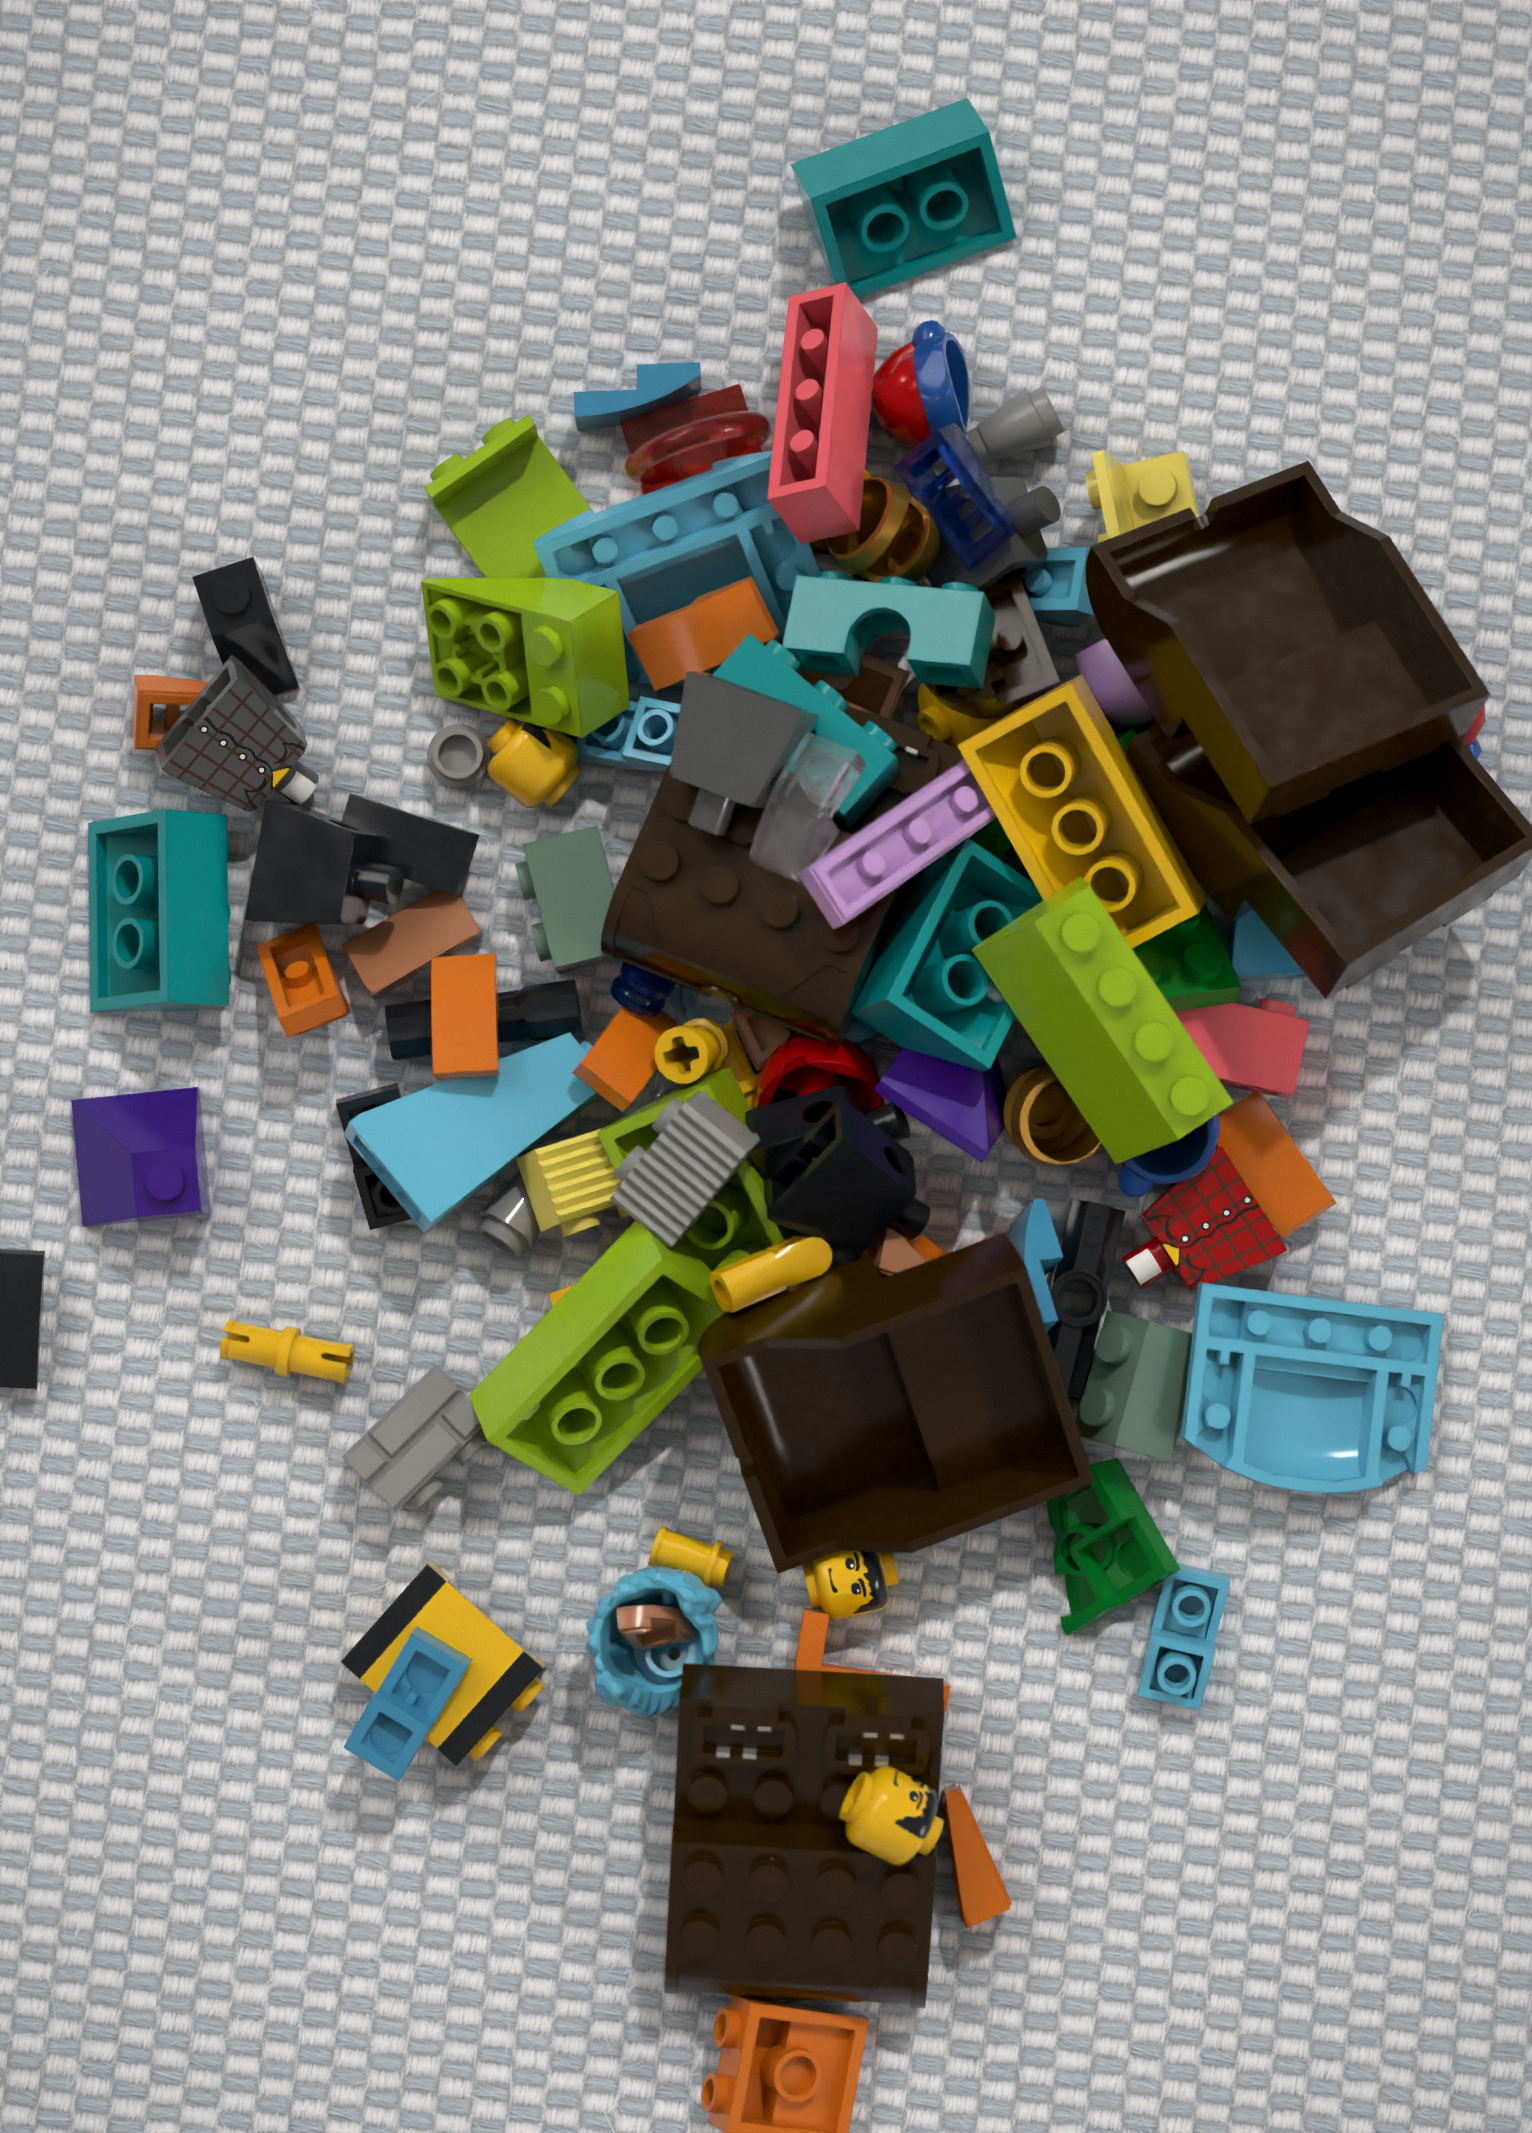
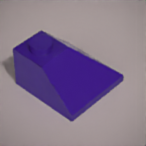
M902 1048L874 1089L882 1097L981 1163L985 1160L1005 1129L1002 1111L1006 1090L998 1054L991 1068L981 1071Z
M199 1087L71 1100L83 1227L211 1214Z

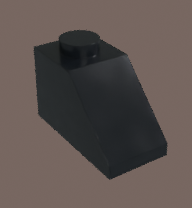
M251 557L193 576L202 609L222 664L224 665L229 657L233 655L275 697L300 690L263 573L255 559Z

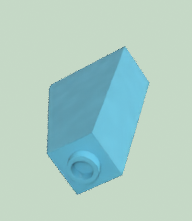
M570 1032L499 1059L500 1076L451 1078L363 1112L348 1123L344 1136L421 1231L426 1234L517 1162V1158L529 1153L601 1096L572 1073L592 1045L586 1041L579 1044Z

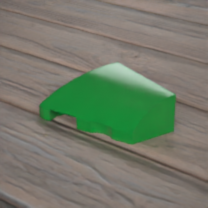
M1118 1458L1089 1465L1094 1479L1093 1484L1047 1501L1049 1524L1054 1529L1056 1535V1547L1053 1553L1055 1575H1065L1066 1592L1071 1614L1060 1617L1061 1626L1067 1636L1075 1634L1106 1617L1181 1570Z

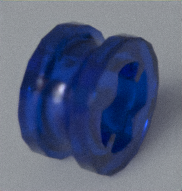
M622 963L620 967L621 975H618L613 980L610 992L613 998L628 1011L639 1016L655 1017L662 1012L665 1007L664 998L672 994L675 984Z

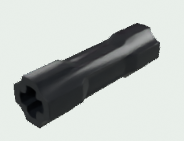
M575 979L530 985L521 990L498 993L499 1043L526 1039L533 1041L547 1040L569 1032L572 1036L583 1035ZM431 999L386 1005L385 1018L392 1059L395 1061L431 1056Z

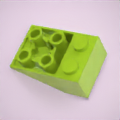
M426 578L421 581L435 696L584 738L630 707L619 591L570 578Z

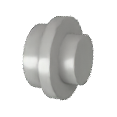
M462 724L450 725L440 730L432 738L427 751V761L432 774L439 782L451 788H467L478 783L486 775L488 763L491 760L490 748L486 745L485 737L475 728Z

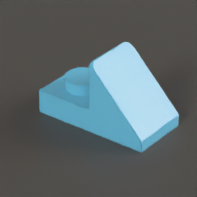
M1046 548L1048 552L1046 563L1022 580L1036 618L1040 623L1070 628L1079 627L1082 616H1094L1085 578L1086 560L1090 548Z

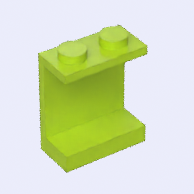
M526 415L516 423L512 418H507L486 432L481 439L485 445L464 459L461 454H456L437 466L430 474L433 481L424 488L429 501L485 578H547L534 548L533 541L591 508L538 436L536 424L531 417Z

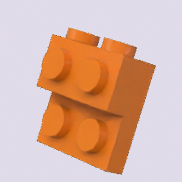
M731 1995L729 2008H721L714 2021V2043L717 2047L722 2048L717 2073L710 2072L707 2074L701 2091L702 2108L705 2112L709 2113L708 2123L724 2133H848L869 2018L857 2013L800 2006L789 2000Z

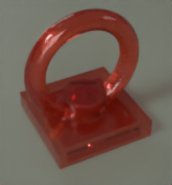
M740 383L621 421L620 427L629 452L624 465L625 473L630 480L639 483L643 495L708 471L712 469L711 463L762 452L761 446L768 440L771 434V423L763 414L748 410Z

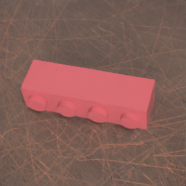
M846 282L789 296L767 500L800 544L857 532L860 527L878 328Z
M1259 999L1257 1008L1237 1003H1228L1174 1012L1222 1085L1251 1092L1258 1090L1261 1094L1286 1100L1294 1095L1310 1024L1308 1019L1295 1017L1296 1006L1269 999Z

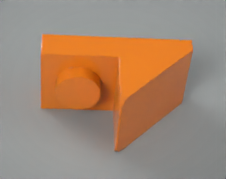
M307 924L256 945L278 1019L287 1038L319 1028L350 1013V1006L316 924Z

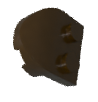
M1018 572L998 580V583L980 591L984 592L996 616L983 688L970 691L964 696L957 694L956 686L925 684L940 702L954 711L978 719L998 718L1016 711L1027 703L1062 685Z

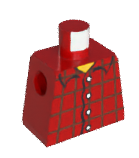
M1221 1146L1215 1150L1214 1156L1202 1172L1188 1180L1175 1183L1138 1216L1151 1239L1123 1256L1122 1261L1141 1290L1173 1272L1185 1292L1197 1289L1198 1283H1212L1276 1257L1287 1249Z

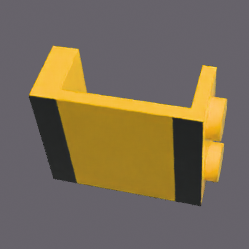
M431 1562L421 1570L341 1660V1663L376 1693L417 1626L472 1659L471 1664L426 1737L434 1747L457 1766L467 1754L478 1762L503 1733L493 1724L510 1705L517 1712L521 1713L546 1685L537 1675L547 1664L538 1656L534 1659L450 1584L451 1578Z

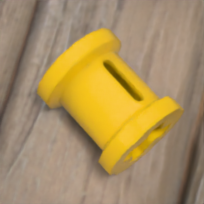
M697 1017L684 1023L683 1026H676L665 1031L659 1037L654 1049L655 1062L659 1071L668 1080L677 1084H689L702 1078L703 1075H708L723 1067L726 1058L731 1053V1040L727 1030L713 1019ZM687 1046H696L699 1054H689Z

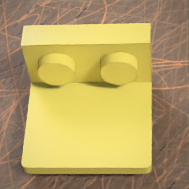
M1105 450L1092 453L1094 470L1086 472V486L1093 509L1102 508L1107 532L1098 534V543L1189 507L1197 518L1200 517L1189 456L1184 450L1124 465Z

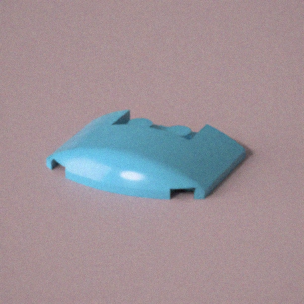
M772 450L711 463L712 469L597 513H593L591 508L533 541L534 548L547 578H570L619 591L627 676L637 677L638 684H649L651 682L627 635L635 626L686 607L698 596L752 576L779 631V634L773 638L775 640L785 633L796 575L817 577L821 572L810 543L800 544L767 500ZM721 663V664H719V665H717V666H715V667H712V668H710V669H708V670H705V671H703V672H704V673H707V672L716 670V669H718L723 663Z
M1198 1283L1181 1438L1191 1447H1198L1211 1460L1232 1473L1255 1482L1295 1491L1316 1493L1354 1492L1384 1486L1382 1482L1408 1468L1410 1474H1416L1428 1466L1444 1314Z

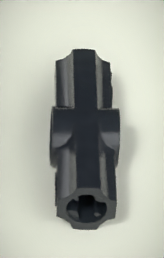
M1073 1198L1070 1200L1060 1243L1063 1258L1055 1265L1052 1281L1049 1286L1058 1321L1047 1331L1067 1396L1082 1399L1101 1316L1107 1306V1290L1126 1211ZM1071 1280L1085 1283L1093 1294L1092 1308L1083 1317L1068 1315L1062 1309L1059 1302V1294L1062 1287Z

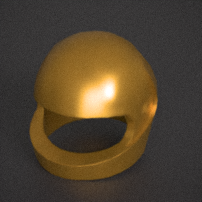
M879 477L864 479L859 531L826 538L829 552L848 573L861 581L879 583V580L883 577H899L916 583L933 566L941 545L937 520L919 497L905 486Z
M1049 1064L1035 1066L1024 1071L1014 1079L1006 1091L1002 1111L1006 1132L1013 1144L1030 1161L1045 1166L1073 1164L1091 1156L1102 1145Z

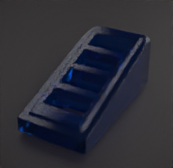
M956 423L935 431L893 467L914 497L927 508L938 530L968 571L975 568L1019 532L970 442ZM943 458L949 467L937 477L932 466ZM957 478L963 488L949 499L944 488ZM972 498L978 508L961 521L956 510ZM986 518L993 529L974 544L968 532Z

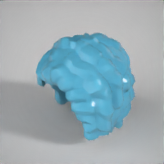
M663 1566L639 1569L633 1575H623L620 1577L618 1582L615 1583V1591L601 1597L595 1615L586 1622V1628L590 1635L586 1644V1650L595 1657L593 1665L596 1673L594 1679L595 1690L600 1695L601 1701L614 1706L620 1704L630 1713L640 1717H651L655 1714L658 1715L668 1710L679 1708L683 1663L715 1664V1651L718 1648L719 1637L718 1626L713 1614L722 1603L719 1593L715 1589L704 1585L699 1577L684 1570L681 1572L680 1569H670ZM637 1605H659L681 1609L685 1617L696 1628L697 1639H692L691 1642L636 1651L618 1630L616 1608ZM680 1650L681 1655L675 1660V1653Z

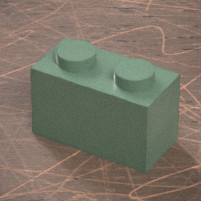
M598 826L523 844L527 861L516 863L515 866L524 900L536 898L542 922L531 925L540 962L552 959L554 969L557 974L615 960L603 955L601 951L603 925L615 890Z
M1107 1310L1076 1420L1080 1437L1170 1462L1184 1411L1192 1333L1148 1319Z

